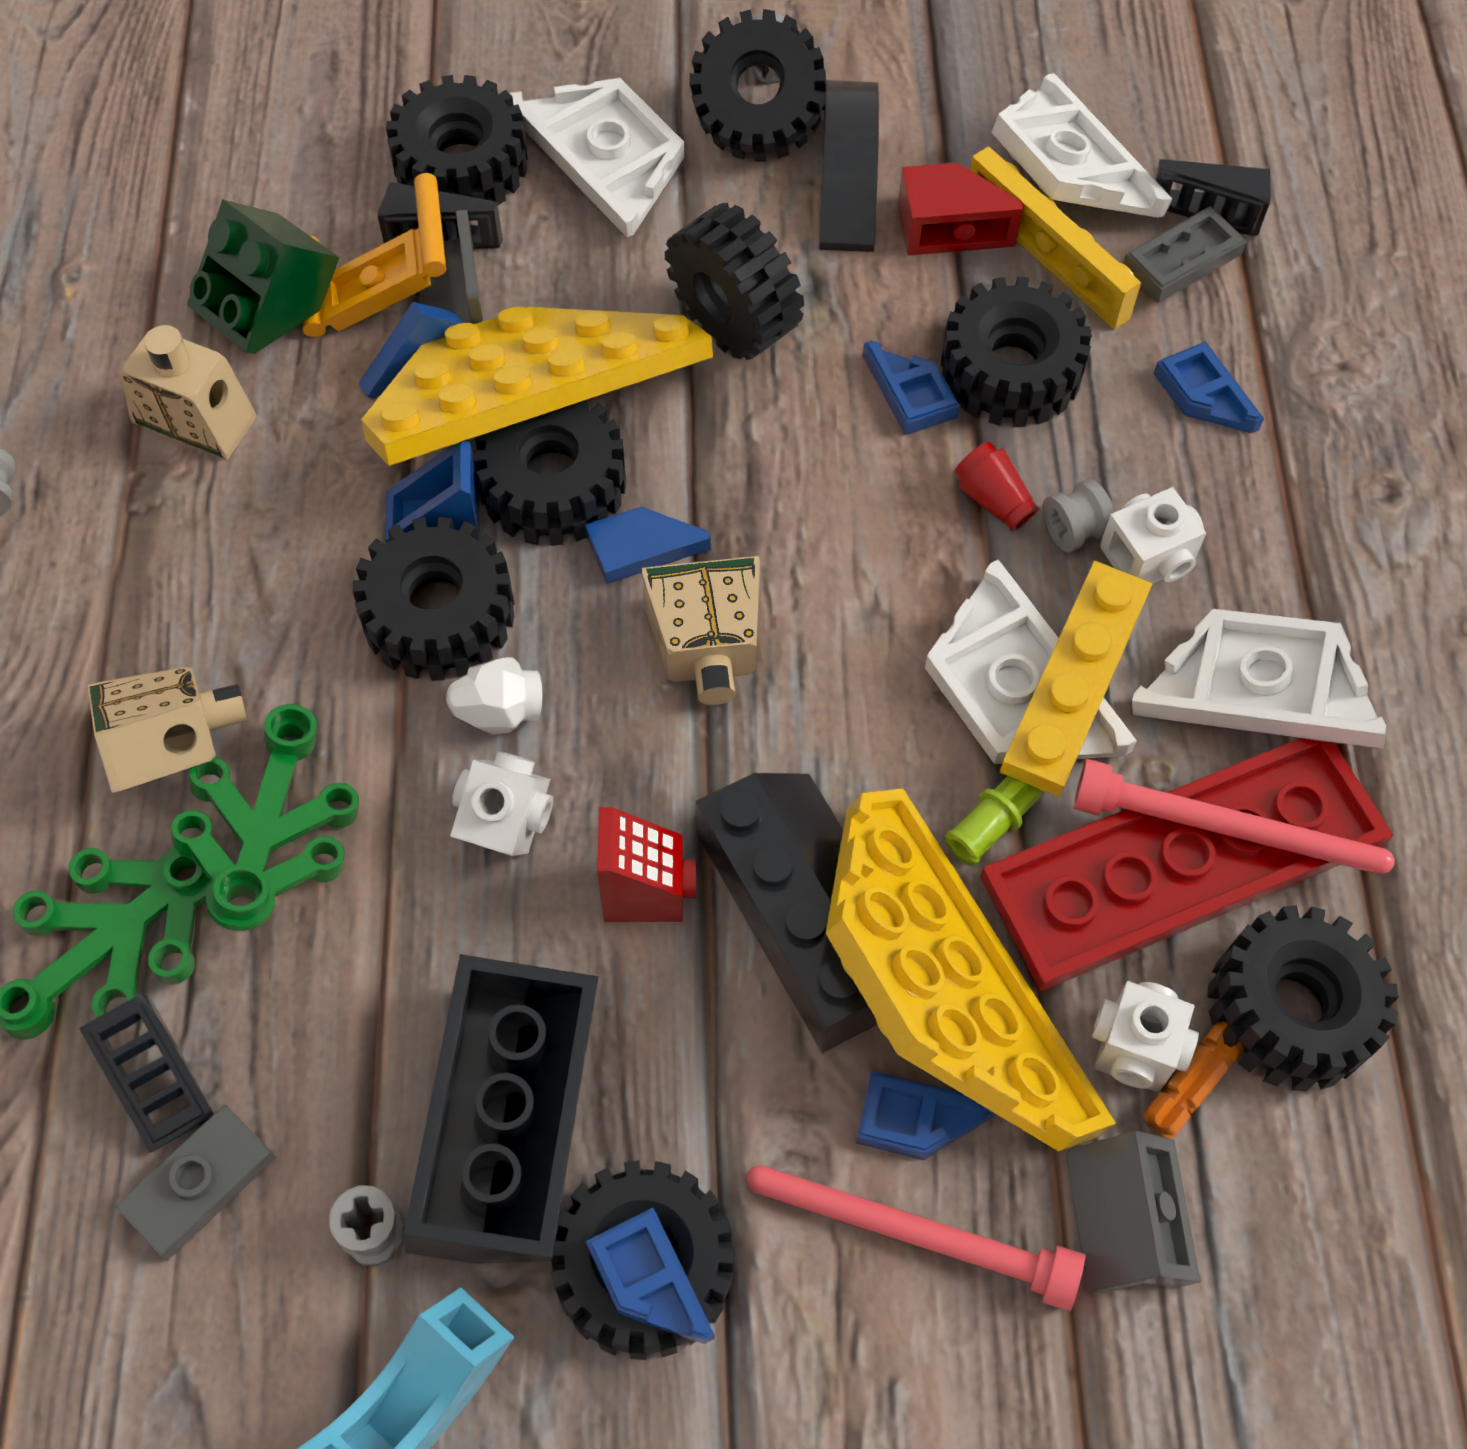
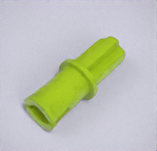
M1007 776L995 789L988 788L980 793L978 798L979 804L954 829L949 830L945 834L946 846L964 864L969 866L976 865L980 858L1007 831L1015 832L1021 827L1023 823L1022 816L1046 792Z

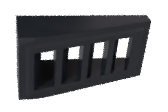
M1159 159L1154 180L1172 198L1167 211L1190 218L1211 206L1238 233L1258 236L1271 200L1270 169ZM1173 182L1182 184L1181 190L1171 189ZM1195 189L1202 190L1203 192H1195Z
M389 183L378 211V221L384 243L411 229L416 230L419 228L415 186ZM438 191L443 241L459 239L456 211L467 210L469 223L470 221H478V225L470 224L473 248H500L503 237L497 202Z
M146 993L140 994L79 1028L150 1153L205 1123L215 1114L150 995ZM141 1020L144 1022L148 1032L113 1050L108 1038ZM157 1045L163 1056L127 1076L121 1064ZM171 1069L177 1081L141 1101L135 1089ZM185 1094L191 1106L155 1126L149 1113Z

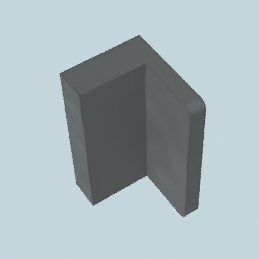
M459 210L456 211L459 239L443 241L446 272L438 277H430L431 286L422 290L423 304L453 311L463 323L476 324L483 322L475 254L468 211Z
M1135 1130L1068 1150L1066 1159L1081 1253L1086 1255L1084 1273L1087 1289L1090 1292L1104 1293L1143 1283L1173 1288L1200 1283L1175 1140Z

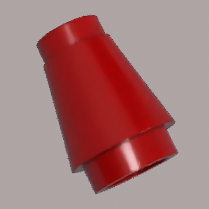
M991 442L983 443L970 452L954 470V474L961 481L959 489L1000 522L1006 524L1012 532L1025 525L1039 511V507L1033 501L1031 494L1004 448L997 450Z

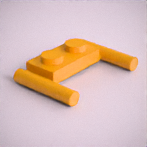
M423 173L414 179L419 228L416 230L411 229L336 268L321 310L302 322L303 333L306 336L312 338L321 337L325 334L326 327L329 325L340 332L431 286L430 277H438L446 272L438 186L434 175ZM310 236V237H312L313 239H315L317 242H319V240H318L316 237Z

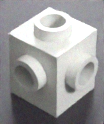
M1171 487L1153 496L1149 494L1136 496L1128 501L1121 510L1110 514L1100 549L1115 569L1151 583L1162 579L1165 582H1173L1186 575L1195 566L1196 557L1206 532L1198 512L1192 506L1186 505L1174 487Z
M497 751L494 761L473 760L470 770L464 769L460 774L454 789L452 803L453 806L458 807V812L450 836L511 856L528 854L534 833L543 832L551 814L553 796L546 794L551 779L532 774L535 762ZM502 796L504 797V806L502 805Z
M1127 981L1116 1002L1104 999L1098 1012L1091 1038L1101 1041V1045L1093 1069L1112 1075L1116 1080L1128 1086L1150 1089L1159 1093L1176 1069L1186 1072L1190 1065L1199 1036L1198 1032L1188 1029L1195 1005L1178 999L1177 994L1173 990L1163 985L1152 982L1135 984Z

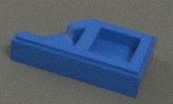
M412 302L358 383L367 397L375 398L380 396L421 345L445 337L447 328L463 322L453 311Z
M874 341L864 343L862 356L905 435L958 418L960 405L936 362L915 355L910 360L881 350L882 344Z
M1206 341L1157 361L1153 374L1183 415L1248 433L1259 431L1264 417Z
M642 506L585 525L586 537L606 584L641 573L642 568L662 566L711 549V538L708 531Z
M871 1071L856 1144L925 1160L993 1118L994 1112L958 1091Z
M654 1208L586 1241L587 1248L619 1315L703 1344L715 1339V1334Z

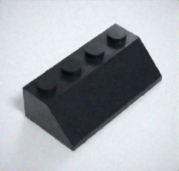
M753 773L696 800V834L821 1053H824L877 1025L874 1014L853 979L844 970L840 957L826 935L843 828L810 774Z
M460 954L403 1235L406 1253L474 1264L552 1261L599 976Z

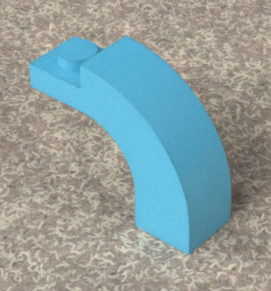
M459 1288L421 1313L389 1363L365 1392L333 1423L297 1449H430L483 1385L514 1339V1336L466 1291Z

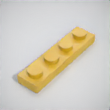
M989 146L973 155L970 171L1021 200L1023 212L1017 242L1112 329L1115 330L1130 320L1141 282L1134 276L1132 271L1126 265L1119 263L1095 241L1087 230L1076 225L1057 208L1053 200L1039 192L1020 175L1013 164L1006 162Z
M1094 560L1005 755L1000 773L1060 798L1153 583Z

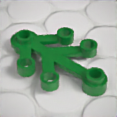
M295 704L281 705L271 710L265 718L264 743L271 754L253 811L231 782L229 767L223 760L214 757L211 761L191 767L189 770L191 793L199 800L211 802L242 844L237 864L234 865L214 840L212 822L205 813L197 810H187L179 813L171 823V840L175 850L183 855L193 856L211 881L206 892L207 911L213 921L223 928L233 931H247L264 924L272 915L276 896L309 879L318 882H329L336 879L342 873L344 848L339 841L327 836L312 839L306 845L304 853L265 870L269 854L273 850L324 824L336 828L346 827L352 824L358 815V793L352 786L345 783L330 784L322 790L319 797L281 815L296 763L309 755L316 745L317 722L314 715L303 706ZM287 736H293L298 738L299 740L287 741L283 740L282 738ZM205 775H215L220 778L218 782L213 784L203 783L199 779ZM340 800L349 804V807L343 810H336L328 804ZM188 828H197L203 832L202 835L196 838H187L180 833ZM319 854H328L335 860L329 864H319L313 858ZM236 897H247L253 901L243 906L229 903Z
M174 847L166 851L158 861L110 860L102 850L97 848L83 849L73 856L69 864V874L76 885L86 893H99L106 890L109 886L148 888L129 904L54 902L47 893L39 890L29 891L20 896L14 904L13 917L23 931L31 936H44L53 930L93 932L32 980L16 979L0 988V1027L7 1034L17 1039H31L42 1034L51 1025L55 1016V1003L53 999L111 953L107 984L102 986L92 999L94 1015L98 1018L105 1014L108 1003L114 998L124 997L127 1002L136 997L135 992L146 927L166 910L167 918L164 940L159 941L152 947L148 955V964L155 976L165 984L175 985L187 980L195 967V960L190 952L196 910L197 907L206 903V892L211 884V881L193 856L183 855L177 852ZM95 863L102 864L101 871L95 877L82 878L84 870L89 865ZM196 866V871L191 878L184 881L175 879L182 869ZM42 905L47 906L46 913L41 919L33 922L27 921V916L33 908ZM172 953L182 954V960L176 968L172 970L161 969L162 961L166 956ZM23 995H29V1002L22 1011L9 1013V1008L16 999Z

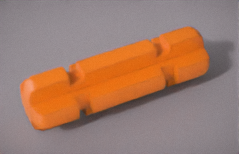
M1227 1021L1215 1024L1200 1042L1201 1045H1198L1195 1049L1186 1072L1178 1070L1163 1088L1164 1093L1160 1092L1144 1111L1143 1121L1159 1136L1169 1139L1173 1138L1189 1120V1113L1193 1114L1229 1070L1228 1066L1230 1067L1244 1051V1045L1240 1041L1231 1048L1224 1044L1222 1034L1230 1027Z

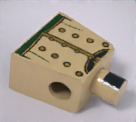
M160 325L148 331L122 367L120 376L132 423L222 459H229L257 418L254 408L227 359L219 352L182 339L180 332L173 326Z
M759 556L642 568L644 606L668 679L674 682L696 680L698 700L706 705H721L733 700L736 696L733 676L751 674L756 670L760 581Z
M183 667L88 685L94 736L112 793L211 761L216 757L209 730L248 721L238 684L199 693L193 668Z

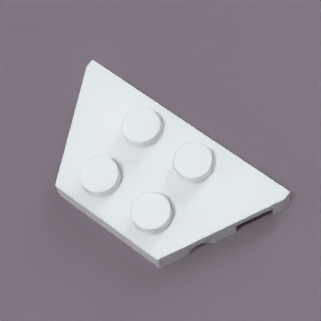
M1055 73L1044 77L1038 91L1033 92L1029 89L1020 96L1017 104L1009 105L998 114L991 133L1006 148L1009 155L1038 184L1039 189L1048 195L1051 200L1157 218L1164 217L1172 200L1169 194Z
M621 78L595 81L586 86L576 84L554 87L555 97L523 101L521 91L510 93L513 96L514 105L518 104L521 109L524 131L627 238L634 235L684 159V141Z
M999 559L990 563L985 571L982 582L971 598H966L955 614L953 624L937 640L927 655L925 669L994 764H1002L1059 639ZM1105 698L1101 702L1077 759L1121 757L1133 751L1137 740Z
M1212 609L1195 627L1193 637L1187 642L1179 644L1165 659V670L1147 689L1140 686L1132 698L1133 715L1381 749H1384L1386 724L1382 717L1377 718L1367 695L1368 684L1360 666L1351 659V645L1341 623Z

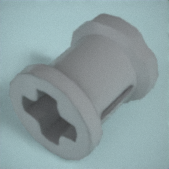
M359 1185L346 1190L336 1199L330 1210L329 1226L332 1236L346 1254L355 1258L362 1266H378L388 1262L404 1243L405 1227L401 1215L395 1211L393 1202L385 1192L374 1186ZM374 1213L381 1223L371 1226V1238L361 1240L355 1230L364 1227L365 1215Z

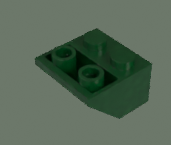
M222 199L216 219L209 228L208 243L198 272L191 281L190 296L186 305L243 351L255 354L321 310L340 257L278 213Z

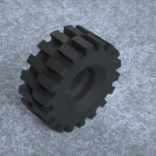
M763 9L762 19L753 20L751 10L741 11L740 23L732 25L729 17H726L718 22L720 33L716 37L708 31L702 38L703 52L695 50L691 61L694 73H689L692 100L701 127L706 135L708 133L712 135L714 144L722 151L728 146L731 148L733 157L743 160L745 153H753L755 161H767L766 153L776 151L779 159L789 155L788 146L794 142L798 148L802 147L808 141L807 132L809 129L816 132L821 123L820 113L821 110L825 111L827 100L826 69H824L823 55L820 47H814L813 35L806 27L800 33L797 30V21L792 17L786 15L781 23L776 21L775 11ZM757 65L770 67L777 73L780 79V87L777 94L772 100L764 104L747 102L741 97L737 87L741 74L746 69Z
M453 75L441 76L442 84L438 86H433L430 79L419 83L421 93L417 95L410 89L401 96L403 106L394 104L390 111L391 121L386 123L387 140L394 174L397 177L398 183L414 186L416 176L429 173L436 177L438 191L497 202L498 205L506 201L505 189L512 193L517 191L520 187L519 176L525 177L527 172L526 160H528L522 112L518 104L514 105L513 96L506 89L498 94L497 84L492 81L486 80L481 87L477 85L476 76L464 75L463 83H454ZM457 144L475 146L470 151L459 154L442 152L445 148Z
M720 203L674 233L667 240L666 246L669 249L664 251L665 261L672 266L666 270L669 279L677 283L678 287L674 289V292L679 301L684 300L689 309L685 312L692 322L697 319L702 325L701 329L716 339V346L724 353L730 349L732 357L739 360L745 357L746 360H750L798 326L804 315L800 310L804 306V296L795 291L801 286L797 274L789 272L787 266L791 264V261L786 252L782 254L778 252L774 246L778 240L770 231L764 234L760 230L761 221L754 215L745 218L743 208L737 205L730 208L728 203Z
M1017 276L1016 285L1007 286L1005 277L995 278L992 281L991 290H987L982 283L972 287L970 299L962 295L956 301L954 312L950 311L940 367H943L942 375L947 384L952 385L951 391L957 402L960 403L965 399L968 400L966 412L977 418L983 410L990 413L988 423L999 426L1001 425L1002 417L1013 418V427H1025L1027 418L1033 416L1038 425L1049 421L1051 409L1060 415L1067 409L1069 399L1074 400L1078 394L1091 346H1089L1092 337L1090 326L1084 327L1086 315L1081 307L1070 311L1073 298L1065 292L1057 298L1052 296L1053 285L1041 281L1039 288L1036 289L1028 287L1030 279L1028 277ZM1001 347H1017L1030 353L1036 360L1025 364L1009 363L1000 359L993 351Z
M587 399L475 437L477 450H473V461L482 505L486 504L487 515L495 524L501 520L503 532L513 538L521 529L524 532L526 543L538 545L540 535L549 536L550 546L563 545L562 535L573 533L577 542L587 538L586 524L608 518L607 510L616 514L621 506V494H625L626 489L623 439H620V428L615 419L608 421L607 409L599 403L592 409H589ZM546 453H560L573 459V464L569 468L556 474H538L527 468V464L532 459Z
M425 517L413 519L414 530L406 533L403 532L398 524L387 530L390 539L389 543L385 545L376 538L368 546L372 561L360 558L356 567L359 580H353L352 592L356 601L354 604L368 644L375 655L380 652L383 663L392 670H395L401 662L407 677L418 679L421 669H428L431 681L445 680L444 669L454 667L458 677L467 675L470 667L469 661L476 658L482 664L492 660L490 644L492 643L502 649L508 640L506 626L513 628L515 618L513 605L515 603L507 561L503 552L497 553L495 541L487 533L478 539L476 526L465 521L459 531L454 530L452 518L438 517L437 527H427ZM431 582H447L458 588L457 597L449 604L437 609H421L413 606L410 602L411 595L418 588Z
M1297 905L1283 906L1275 917L1269 910L1259 915L1251 925L1248 924L1217 961L1212 971L1216 976L1208 984L1207 998L1219 999L1208 1011L1212 1025L1221 1021H1227L1230 1026L1222 1034L1224 1044L1231 1048L1240 1041L1244 1045L1243 1052L1246 1055L1238 1064L1249 1073L1258 1064L1266 1068L1267 1072L1263 1081L1276 1087L1287 1077H1292V1090L1307 1091L1316 1082H1318L1320 1090L1334 1086L1342 1078H1348L1385 1044L1390 1037L1386 1033L1396 1024L1398 1011L1389 1009L1399 998L1397 984H1384L1382 980L1392 968L1386 957L1374 961L1368 953L1376 943L1366 933L1358 941L1350 936L1347 932L1353 923L1342 916H1339L1332 925L1324 922L1326 910L1312 906L1302 918L1299 917ZM1289 979L1306 986L1320 1003L1322 1009L1321 1019L1316 1022H1308L1292 1015L1278 998L1276 992L1278 981Z
M640 1160L624 1162V1172L612 1175L609 1167L594 1174L596 1184L588 1190L581 1184L570 1195L573 1203L568 1212L561 1209L559 1213L557 1235L551 1261L553 1271L551 1276L566 1316L571 1318L576 1330L586 1340L592 1338L599 1343L601 1350L615 1355L618 1350L629 1353L630 1359L646 1360V1354L661 1352L663 1358L677 1353V1346L689 1340L692 1345L696 1341L619 1315L587 1248L586 1241L654 1208L708 1322L710 1323L712 1320L715 1323L723 1311V1303L726 1295L730 1294L733 1280L734 1248L732 1246V1230L728 1218H723L720 1212L719 1200L711 1190L705 1194L699 1188L697 1177L686 1170L682 1177L671 1173V1164L655 1161L654 1170L640 1168Z

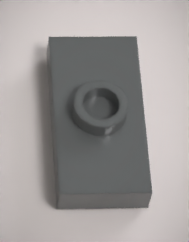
M1209 206L1128 252L1125 255L1123 264L1141 282L1140 286L1159 303L1242 255L1247 241Z
M225 1104L115 1207L164 1260L168 1261L276 1157Z

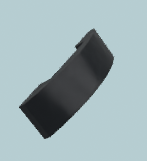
M826 80L827 100L824 111L819 250L874 252L879 151L878 82Z

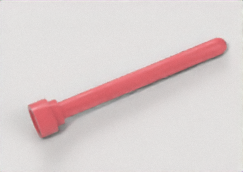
M1086 759L1082 768L1073 809L1099 816L1102 810L1114 813L1116 807L1375 874H1386L1394 866V857L1385 848L1123 782L1124 775L1112 772V765Z
M763 1165L754 1166L747 1173V1186L756 1194L1030 1283L1029 1291L1042 1295V1303L1069 1312L1073 1307L1086 1255L1057 1245L1054 1252L1040 1248L1039 1254H1035Z

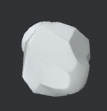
M512 657L488 661L469 667L467 676L454 681L447 690L446 702L455 717L492 735L510 733L522 721L538 720L542 707L541 677L538 671L522 670L519 663Z

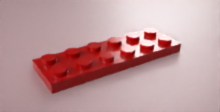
M1299 738L1166 792L1377 847L1386 846L1393 837L1389 827L1336 744L1329 741ZM1124 809L983 867L980 879L1038 989L1042 992L1337 867L1340 864Z

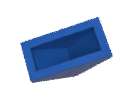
M462 441L449 446L386 491V542H390L387 530L399 524L404 533L414 530L412 520L423 517L426 519L427 527H437L438 517L452 518L454 530L458 531L465 521L476 526L478 539H480L479 488L469 442Z

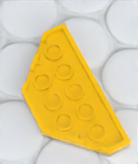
M543 307L507 308L499 312L497 317L476 324L460 323L450 326L445 331V337L421 345L362 417L361 422L365 441L390 466L712 358V337L683 315Z
M902 788L862 793L846 810L826 935L840 957L844 970L855 982L874 1014L879 1029L888 1038L897 1055L1058 1152L1102 1135L1116 1124L1115 1120L905 790Z

